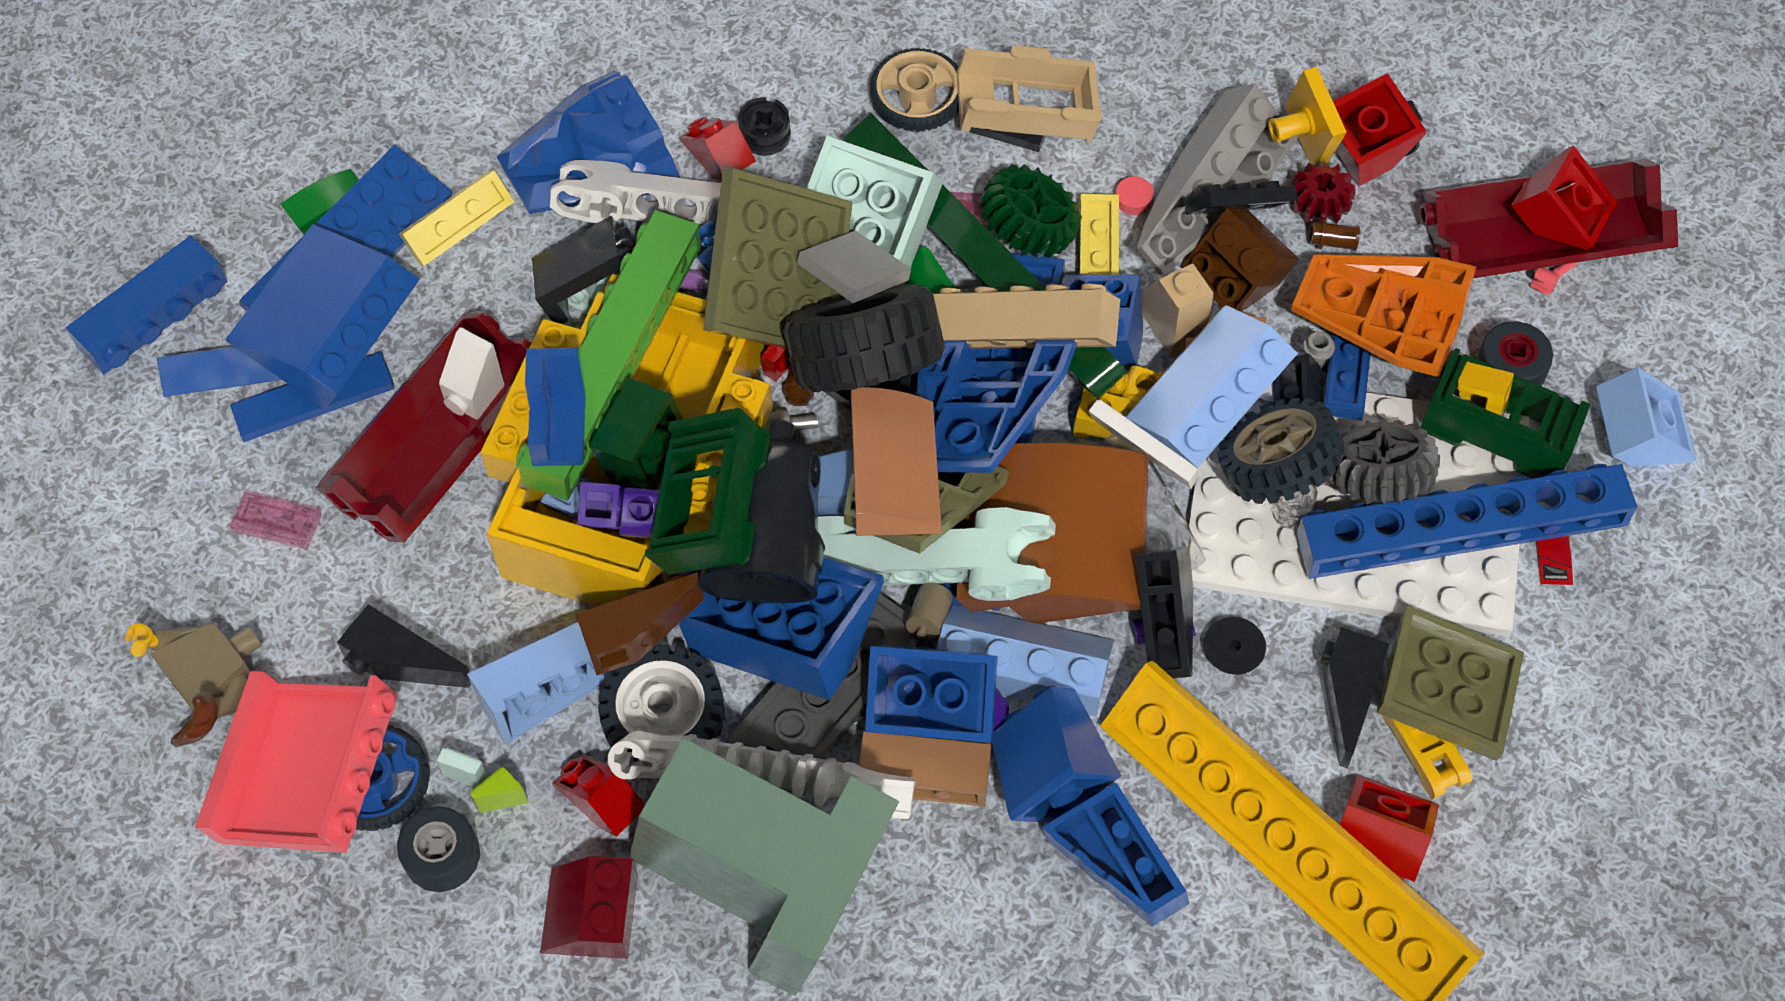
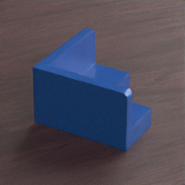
M577 348L527 349L525 388L530 407L528 447L532 466L582 465L584 462L586 391L579 350Z

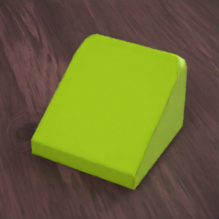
M500 767L470 792L471 799L480 813L528 803L524 789L504 767Z

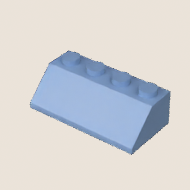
M1225 305L1125 417L1198 468L1298 353L1270 325Z
M952 605L943 623L937 649L998 655L996 688L1002 696L1032 702L1034 701L1033 695L1047 686L1053 685L1060 688L1075 689L1088 715L1097 717L1114 640L985 611L971 612L966 607Z

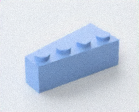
M577 622L478 668L467 675L480 707L504 743L508 744L602 686L607 674L613 675L614 670L596 675L579 623Z

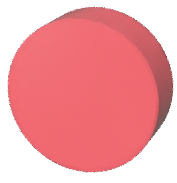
M1136 176L1123 179L1116 188V195H1119V209L1130 215H1140L1147 212L1152 206L1154 189L1150 182Z

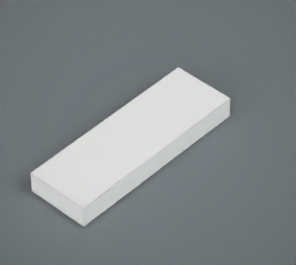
M1097 400L1089 410L1094 421L1138 452L1145 453L1149 460L1190 489L1198 480V470L1194 465L1103 401Z

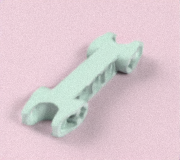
M1008 507L982 509L976 513L975 528L950 529L920 554L873 535L856 536V529L845 525L844 517L842 516L818 517V532L826 548L823 552L824 558L883 575V586L969 582V595L985 601L1014 600L1050 589L1051 577L1046 574L1045 569L1017 563L1020 552L1028 544L1046 540L1055 535L1056 524L1049 515Z

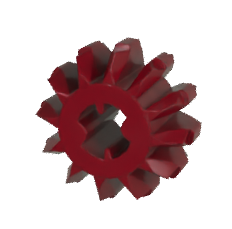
M1324 160L1319 164V167L1308 162L1307 166L1304 167V171H1297L1292 184L1296 186L1298 201H1295L1293 205L1294 213L1305 212L1304 218L1306 223L1315 217L1318 218L1319 222L1321 219L1327 220L1329 218V220L1337 224L1342 215H1348V212L1351 211L1352 200L1355 198L1356 189L1355 185L1351 184V173H1340L1339 164L1333 168L1327 167Z

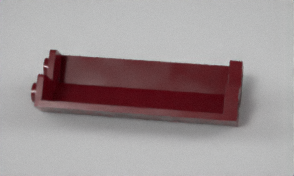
M1638 159L1591 166L1592 170L1617 201V204L1594 246L1588 250L1535 235L1525 222L1518 217L1511 205L1524 183L1534 175L1425 191V203L1420 205V217L1423 226L1427 227L1434 249V257L1476 266L1474 278L1678 247L1677 209L1662 203L1660 164L1648 159Z
M486 313L463 314L315 488L340 512L353 520H356L358 517L367 520L375 527L374 532L389 542L405 543L482 450L524 361L526 351L530 348L533 340L528 338L507 339L499 331L500 326L497 321ZM460 327L494 345L505 384L478 420L465 413L461 416L452 412L444 404V397L439 385L455 334Z

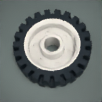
M659 645V651L653 652L651 649L638 662L615 669L613 675L608 673L604 679V689L600 688L599 718L603 733L611 748L626 735L634 731L664 736L694 734L697 735V738L706 740L716 738L722 732L723 720H725V705L719 680L707 662L703 664L701 657L694 652L690 656L687 655L685 648L677 646L675 651H671L669 645ZM659 704H669L672 706L668 712L663 714L652 712L654 707ZM634 757V761H639V758Z

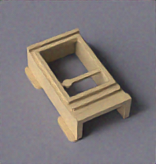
M1016 45L1011 48L1010 53L964 48L956 73L961 130L970 131L971 127L1054 137L1084 138L1086 143H1092L1099 123L1102 120L1095 62L1051 57L1049 50L1037 47ZM993 84L1012 86L1013 104H1009L1004 100H995ZM1018 87L1072 92L1073 107L1058 109L1020 105Z

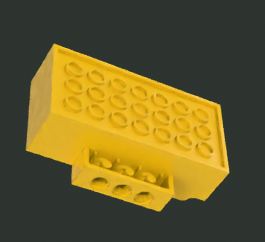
M612 274L605 289L597 293L581 329L543 319L529 349L581 347L587 337L586 331L591 317L594 314L598 315L600 313L606 289L611 283H616L619 275ZM677 292L632 379L670 393L683 419L739 407L761 428H765L773 409L771 387L769 383L755 380L762 364L761 355L765 352L764 344L704 331L707 300ZM525 356L480 452L488 477L510 483L486 534L501 578L589 605L609 603L626 597L634 590H647L661 585L663 570L644 556L645 550L650 549L651 538L621 536L620 529L587 527L573 524L572 519L546 508L540 502L545 495L544 492L522 484L519 467L516 466V459L522 445L528 444L530 407L525 388ZM723 450L697 454L695 471L707 469L711 465L720 466ZM593 454L581 477L594 483L612 484L608 481ZM707 476L693 479L691 488L693 492L688 523L684 527L683 534L708 530L710 528L718 476L715 478ZM661 483L656 490L660 491Z

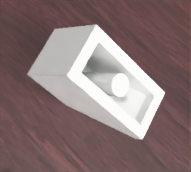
M461 327L455 334L439 381L444 404L455 414L462 416L465 413L478 420L505 385L494 345Z

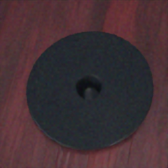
M1227 617L1211 625L1205 634L1203 647L1207 659L1215 668L1227 674L1241 675L1253 671L1262 663L1266 653V640L1261 630L1249 620L1239 617Z

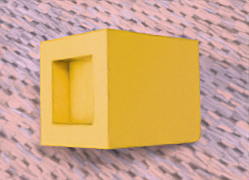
M1466 362L1457 384V390L1460 391L1459 396L1465 400L1485 404L1487 410L1503 416L1508 406L1514 373Z

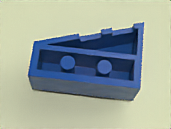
M1116 782L1042 827L1045 838L1051 845L1150 926L1153 927L1189 905L1186 889Z

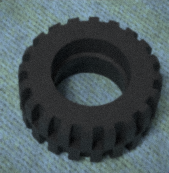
M919 284L893 286L854 303L842 295L833 299H826L818 304L804 307L801 311L794 312L790 317H787L783 327L795 382L803 390H811L817 393L821 391L854 390L859 387H869L885 381L900 379L902 376L911 375L919 372L922 368L930 367L934 362L941 359L945 349L933 293L927 287Z

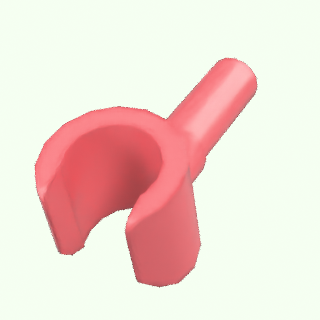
M1577 263L1559 265L1553 271L1546 268H1538L1530 287L1543 294H1550L1562 275L1576 266Z

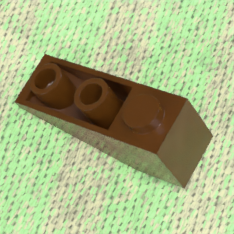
M697 572L688 576H675L666 583L647 590H634L626 597L609 603L591 605L585 611L576 614L597 676L638 662L705 600L703 591L698 585L699 576Z

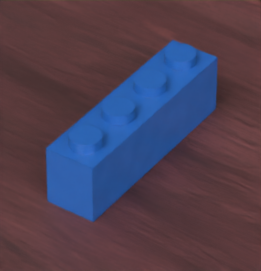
M190 235L65 328L75 346L104 375L112 368L122 366L129 356L143 345L153 343L159 337L160 332L172 323L185 319L190 314L192 308L206 298L216 296L222 289V286L228 281L219 262Z

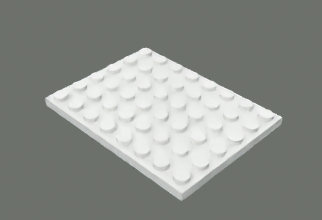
M1273 382L1245 414L1250 411L1257 414L1261 412L1260 406L1267 403L1270 408L1274 407ZM1322 386V399H1323V402H1324L1325 386ZM1366 393L1365 411L1362 421L1334 417L1339 431L1350 430L1353 424L1365 425L1367 420L1372 423H1378L1382 419L1389 423L1399 420L1401 425L1415 424V428L1418 430L1430 402ZM1504 413L1503 417L1509 419L1510 414ZM1244 414V416L1240 419L1241 421H1244V422L1246 421L1245 414ZM1522 416L1520 424L1529 427V417ZM1435 438V444L1440 455V468H1438L1436 483L1429 487L1428 493L1418 494L1417 498L1425 497L1429 493L1438 490L1455 492L1466 490L1475 484L1484 483L1492 486L1504 484L1513 478L1525 476L1515 470V462L1465 441H1462L1459 446H1454ZM1218 445L1197 468L1199 478L1194 486L1186 547L1189 546L1193 587L1393 619H1400L1401 613L1408 605L1470 631L1511 636L1514 623L1520 544L1308 579L1296 537L1301 517L1317 510H1327L1328 512L1346 510L1352 505L1366 503L1365 499L1351 500L1350 494L1344 495L1339 493L1338 487L1332 485L1331 478L1323 476L1325 482L1322 485L1316 487L1311 484L1309 486L1311 492L1303 496L1300 491L1295 492V499L1285 501L1283 496L1280 497L1278 503L1269 504L1267 498L1263 504H1255L1252 499L1249 502L1244 501L1241 496L1238 497L1234 494L1225 478L1217 455V451H1220ZM1373 501L1368 505L1370 506L1382 503L1378 501ZM1497 508L1501 513L1511 515L1508 510ZM1457 515L1460 519L1464 521H1472L1466 515ZM1417 521L1422 527L1432 528L1427 522ZM1376 528L1382 534H1392L1386 528ZM1336 535L1342 541H1352L1347 535Z

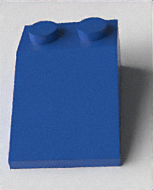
M891 644L870 646L865 732L993 742L998 655Z

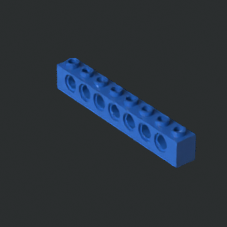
M1596 464L1582 471L1568 473L1565 470H1559L1549 473L1545 477L1534 479L1517 477L1504 484L1492 486L1480 483L1461 491L1448 492L1446 490H1438L1429 493L1425 497L1416 498V500L1405 498L1401 504L1395 501L1386 502L1385 505L1377 504L1370 506L1366 503H1359L1348 507L1346 510L1334 512L1317 510L1301 517L1296 537L1308 579L1624 527L1628 526L1637 509V504L1623 464L1613 466ZM1578 495L1586 496L1590 501L1582 500ZM1537 501L1545 502L1551 508L1543 507ZM1497 508H1504L1511 515L1503 514ZM1457 515H1466L1472 521H1464L1460 519ZM1417 521L1427 522L1432 528L1422 527ZM1376 528H1386L1392 534H1382ZM1336 535H1347L1352 541H1342Z

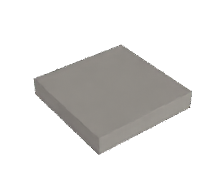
M856 230L800 251L797 262L806 271L852 303L908 281L911 272L910 267Z

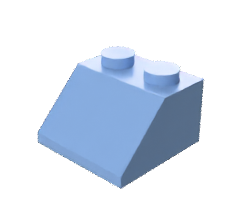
M1639 367L1596 386L1599 397L1597 410L1605 423L1607 432L1605 445L1613 458L1631 467L1693 463L1697 461L1679 391Z

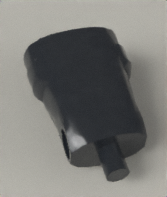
M772 420L769 422L770 441L766 464L762 469L755 470L747 521H751L755 525L750 559L743 565L735 563L702 569L698 585L709 595L726 600L754 603H799L810 601L817 597L819 575L823 571V552L826 550L824 541L818 532V493L821 461L815 448L792 442L794 425L788 421Z

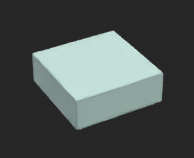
M443 748L437 759L443 776L476 788L488 778L482 761L449 748Z

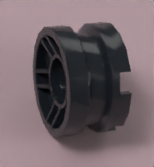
M766 97L747 102L740 109L738 115L739 129L753 154L761 156L774 155L782 151L789 144L791 138L789 111L783 103L777 99L774 102L767 101Z

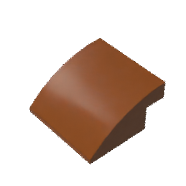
M1014 444L998 464V466L1009 470L1007 484L961 520L960 529L975 528L976 513L987 508L1008 507L1049 515L1056 524L1055 535L1049 539L1028 544L1020 552L1017 563L1045 569L1046 574L1051 577L1050 589L1014 600L985 601L969 595V582L957 583L956 600L971 612L1010 607L1023 619L1034 623H1046L1141 609L1135 554L1146 551L1148 456L1145 453L1083 444Z

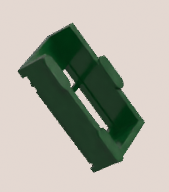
M1455 348L1421 422L1420 429L1427 430L1428 435L1451 445L1459 446L1462 441H1465L1515 462V470L1519 474L1531 479L1545 477L1554 471L1564 470L1574 451L1591 404L1582 400L1580 404L1570 401L1568 397H1560L1559 393L1514 375L1508 406L1505 410L1511 414L1509 419L1452 395L1466 362L1499 369L1466 354L1462 356L1459 354L1460 349ZM1522 416H1527L1541 422L1538 431L1520 424Z
M739 407L669 422L668 431L671 433V439L666 455L650 549L645 550L644 556L669 575L735 563L739 565L747 563L751 556L755 525L751 521H747L755 470L762 469L766 464L770 432L766 428H761ZM723 450L720 466L711 465L707 469L695 471L697 454ZM707 476L715 478L718 476L710 528L708 530L683 534L690 514L693 497L691 490L693 479Z

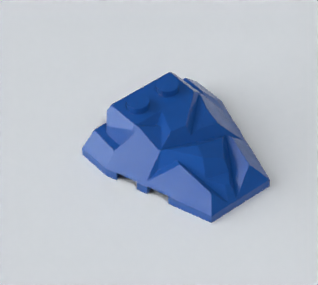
M617 71L610 72L581 85L497 155L498 162L529 214L553 210L550 208L551 188L554 184L560 182L561 166L573 160L616 162L626 165L632 172L680 178L674 160L665 146L660 127L628 76L625 74L621 75ZM572 170L568 173V180L587 179L586 174L580 170ZM565 191L559 193V200L568 207L577 206V202L581 200L579 197L571 196Z

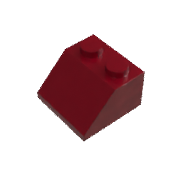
M588 856L551 868L540 949L541 954L628 959L638 873L632 858Z

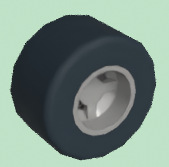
M436 806L422 809L411 816L401 828L396 844L398 859L414 884L427 891L444 892L456 889L469 880L477 869L480 858L479 842L472 826L464 815L452 808Z

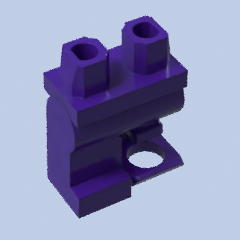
M580 482V484L576 485L573 524L587 527L620 529L621 536L651 538L660 491L619 487L620 485Z

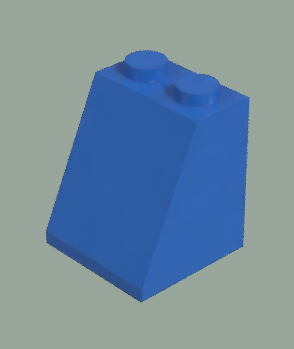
M1053 685L1037 691L1032 697L1034 701L1025 708L1013 711L1005 716L1003 719L1004 724L993 732V748L1007 812L1011 821L1051 822L1101 792L1121 777L1116 764L1075 689L1060 688Z

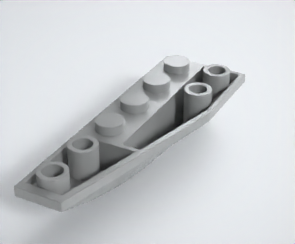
M1256 83L1226 89L1186 145L1163 184L1145 222L1136 247L1159 275L1165 274L1197 247L1223 213L1186 215L1184 199L1199 195L1198 188L1208 185L1221 184L1222 190H1228V186L1238 183L1250 182L1251 188H1256L1257 184L1268 182L1297 140L1298 136L1282 140L1278 143L1273 141L1268 123L1270 119L1282 116Z

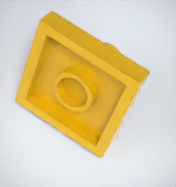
M1318 67L1303 70L1285 104L1288 115L1270 119L1268 127L1271 138L1276 143L1298 136L1309 163L1319 167L1323 160L1328 165L1344 138L1346 130Z

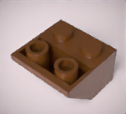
M1226 208L1182 264L1181 268L1194 264L1213 291V299L1221 307L1227 305L1243 312L1278 287L1300 259L1248 209Z

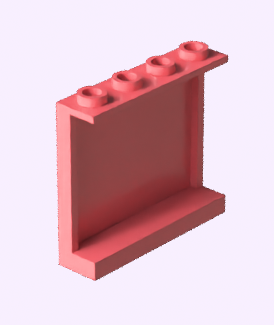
M250 671L195 828L217 843L227 845L347 853L351 837L356 830L357 819L364 797L369 790L370 779L377 757L382 750L383 739L390 717L395 710L398 694L376 675H370L367 686L278 683L263 671Z

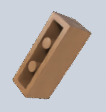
M863 731L859 766L875 772L916 778L913 793L914 800L986 807L991 744Z

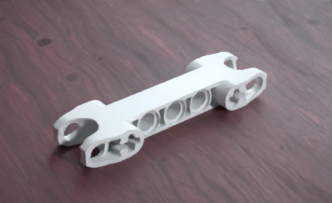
M573 160L562 165L560 168V182L554 184L551 188L550 208L562 216L591 223H598L611 215L615 221L623 218L649 222L653 212L657 210L697 223L701 227L708 221L717 220V205L719 204L721 183L632 172L626 165L616 162ZM572 170H580L586 174L587 179L568 180V173ZM565 191L571 196L579 197L581 199L580 203L574 207L565 206L559 200V193ZM644 193L652 194L658 201L648 202L641 195ZM682 198L691 199L695 202L696 206L686 207L679 200Z

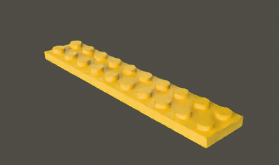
M1154 661L1145 663L1099 726L1404 1001H1446L1484 956L1485 952Z

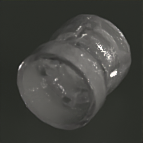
M1311 484L1309 486L1311 492L1303 496L1298 491L1294 493L1295 499L1285 501L1284 497L1281 496L1278 503L1272 504L1271 512L1275 521L1284 528L1297 529L1301 517L1313 512L1318 494L1315 485Z

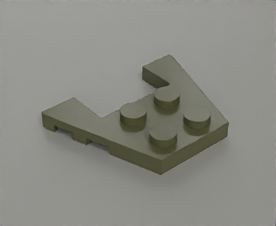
M997 466L992 473L966 472L958 486L938 480L941 534L873 536L920 554L1003 488L1008 482L1009 470ZM852 469L844 509V524L856 529L854 470Z

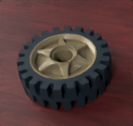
M1291 398L1288 404H1286L1284 399L1275 401V407L1270 408L1267 403L1260 406L1261 412L1257 414L1250 411L1245 414L1246 421L1239 420L1233 427L1234 430H1230L1224 437L1225 440L1221 441L1218 445L1220 450L1217 451L1219 463L1234 494L1238 497L1241 496L1242 500L1247 502L1252 499L1255 504H1263L1266 498L1269 504L1278 503L1281 496L1284 497L1285 501L1295 499V492L1300 491L1302 496L1311 492L1309 488L1311 484L1319 487L1325 482L1323 476L1331 477L1336 472L1334 466H1340L1343 460L1341 455H1344L1345 452L1341 433L1331 411L1319 401L1315 403L1313 399L1306 398L1303 402H1301L1300 398Z

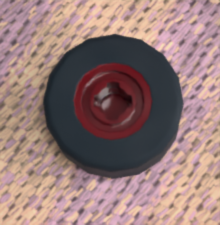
M1513 321L1503 322L1488 332L1483 339L1477 359L1542 386L1551 368L1554 353L1551 342L1541 330L1531 324Z

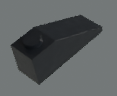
M1189 546L1147 550L1137 553L1135 555L1147 662L1154 661L1172 678L1192 677L1193 580Z
M369 604L337 641L344 656L342 662L351 671L360 676L367 672L383 680L469 688L471 685L467 675L470 673L467 665Z
M1341 627L1336 642L1328 639L1320 663L1328 665L1324 676V685L1339 766L1348 769L1390 643Z

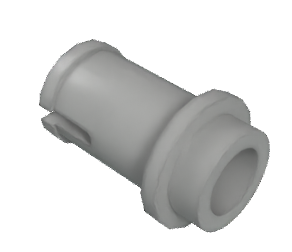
M1314 332L1304 340L1303 350L1305 354L1309 353L1319 363L1321 370L1325 372L1327 361L1334 354L1335 344L1327 333Z

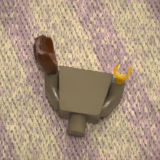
M136 623L128 628L124 638L128 642L134 641L130 652L135 657L144 656L149 647L154 651L151 653V656L193 711L185 726L171 738L170 743L175 747L189 745L201 740L213 729L218 718L236 712L250 673L243 659L262 646L259 639L248 626L227 640L214 623L205 626L168 630H151L144 624Z

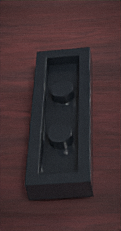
M1279 181L1263 182L1257 184L1256 188H1251L1250 182L1238 183L1228 186V190H1222L1221 184H1214L1198 188L1199 195L1184 199L1186 215L1224 212L1226 208L1263 210L1277 208L1298 201L1296 186L1280 187Z

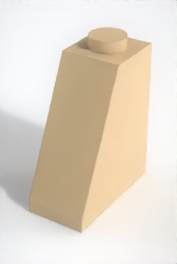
M1190 264L1160 278L1142 290V315L1171 358L1184 351L1186 337H1196L1209 322L1214 293L1194 264Z

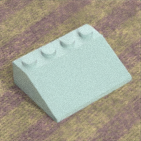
M826 136L807 189L852 201L849 233L856 230L911 268L943 181L933 172Z

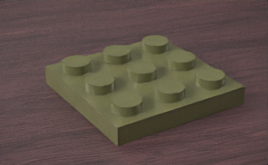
M1407 605L1400 616L1377 713L1497 761L1504 753L1524 652Z

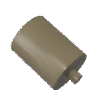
M925 583L920 586L906 622V628L911 635L926 641L935 640L940 636L943 623L953 600V596L947 588L936 583Z

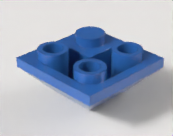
M1064 275L1062 286L1069 287L1070 290H1081L1083 284H1099L1105 286L1107 292L1120 299L1116 347L1105 348L1122 366H1137L1143 338L1140 275Z

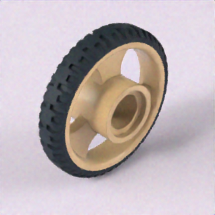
M910 48V50L904 49L903 51H898V53L895 52L889 55L888 58H885L873 72L870 81L872 105L884 121L892 124L894 127H898V129L904 128L905 131L910 130L912 132L913 130L923 132L926 129L928 131L937 129V126L941 127L947 124L948 121H951L959 113L956 74L959 66L947 55H943V53L936 50ZM943 86L953 87V93L949 101L940 109L932 112L931 109L936 103V89ZM894 89L899 91L900 104L907 113L892 107L886 101L883 90Z

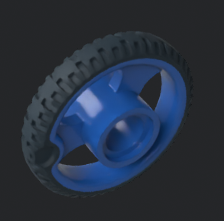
M387 726L383 741L398 746L389 757L383 752H380L373 772L379 771L383 773L377 781L370 783L357 819L356 830L378 831V829L383 830L392 827L394 824L397 825L404 821L406 817H409L416 810V807H419L424 799V795H426L430 771L425 752L412 735L398 727ZM405 771L414 772L411 787L406 795L393 807L385 808L383 802L389 800L398 788L397 775Z

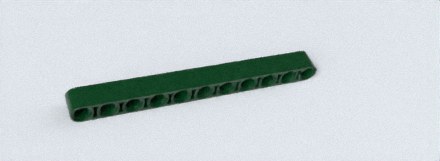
M870 111L842 136L843 140L847 143L929 171ZM942 184L927 223L929 229L986 287L995 288L998 292H1009L1011 286H1026L1033 288L1034 291H1045V287ZM1076 347L1068 371L1097 400L1128 373L1105 347Z

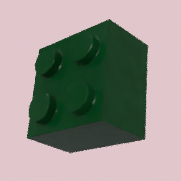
M628 378L623 388L614 394L610 410L598 429L594 428L590 437L589 447L610 483L620 485L622 488L656 490L662 481L667 450L669 449V441L671 439V433L668 431L669 422L683 419L670 393Z

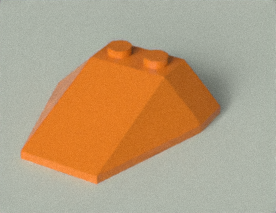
M1314 254L1293 301L1291 311L1397 367L1442 378L1462 322L1476 266L1439 257Z

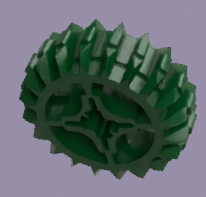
M1011 164L1007 169L1001 168L998 173H995L984 187L979 204L983 210L981 218L988 222L987 229L989 231L997 233L998 240H1004L1008 243L1009 249L1013 247L1019 249L1022 256L1029 252L1037 259L1042 255L1051 258L1054 254L1060 255L1063 250H1066L1078 234L1077 231L1080 228L1082 216L1078 213L1080 205L1072 201L1074 194L1063 189L1064 183L1054 181L1052 174L1049 176L1042 174L1039 167L1032 171L1025 164L1020 168Z

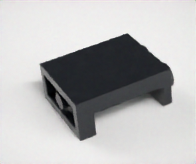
M611 215L532 258L535 300L551 321L560 324L570 321L567 298L615 272L620 273V266L624 256L627 253L631 254L632 248L636 246L629 229L625 225L620 227Z

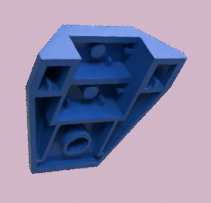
M1037 340L1030 361H976L966 341H944L945 349L941 359L934 362L928 368L920 369L918 372L917 396L933 402L938 472L992 473L1065 378L1077 346L1075 340Z

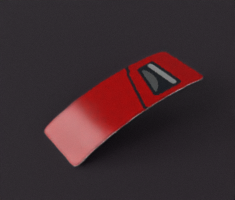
M1569 536L1537 541L1540 584L1573 585Z

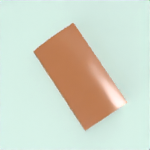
M859 387L851 390L856 536L941 534L933 402L916 395L895 390Z

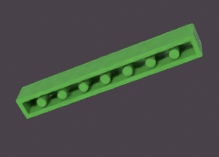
M655 210L648 224L643 223L640 226L634 250L631 254L627 253L624 256L620 266V276L616 283H611L607 287L603 299V307L598 315L594 314L591 317L587 326V337L582 346L575 347L579 350L586 391L584 462L582 465L532 466L529 447L525 443L520 448L516 459V466L519 467L524 486L566 501L569 500L593 455L589 444L594 428L598 429L606 417L614 394L623 388L628 378H633L701 248L699 224Z

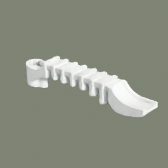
M643 731L629 733L613 745L608 753V765L611 771L619 778L629 780L634 778H661L684 737L780 789L792 791V794L799 799H802L806 793L813 794L815 805L822 806L829 797L839 799L850 776H853L900 801L891 818L909 819L911 817L916 778L875 772L853 762H836L835 758L829 757L825 760L813 758L811 754H805L804 756L790 754L788 750L777 752L766 750L764 746L757 748L743 746L741 742L730 744L720 742V739L712 738L711 740L700 739L694 734L664 736ZM634 757L639 758V761H634Z

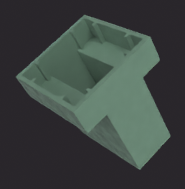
M683 737L639 816L629 858L768 932L748 972L796 996L818 962L900 801L850 776L831 814H828Z

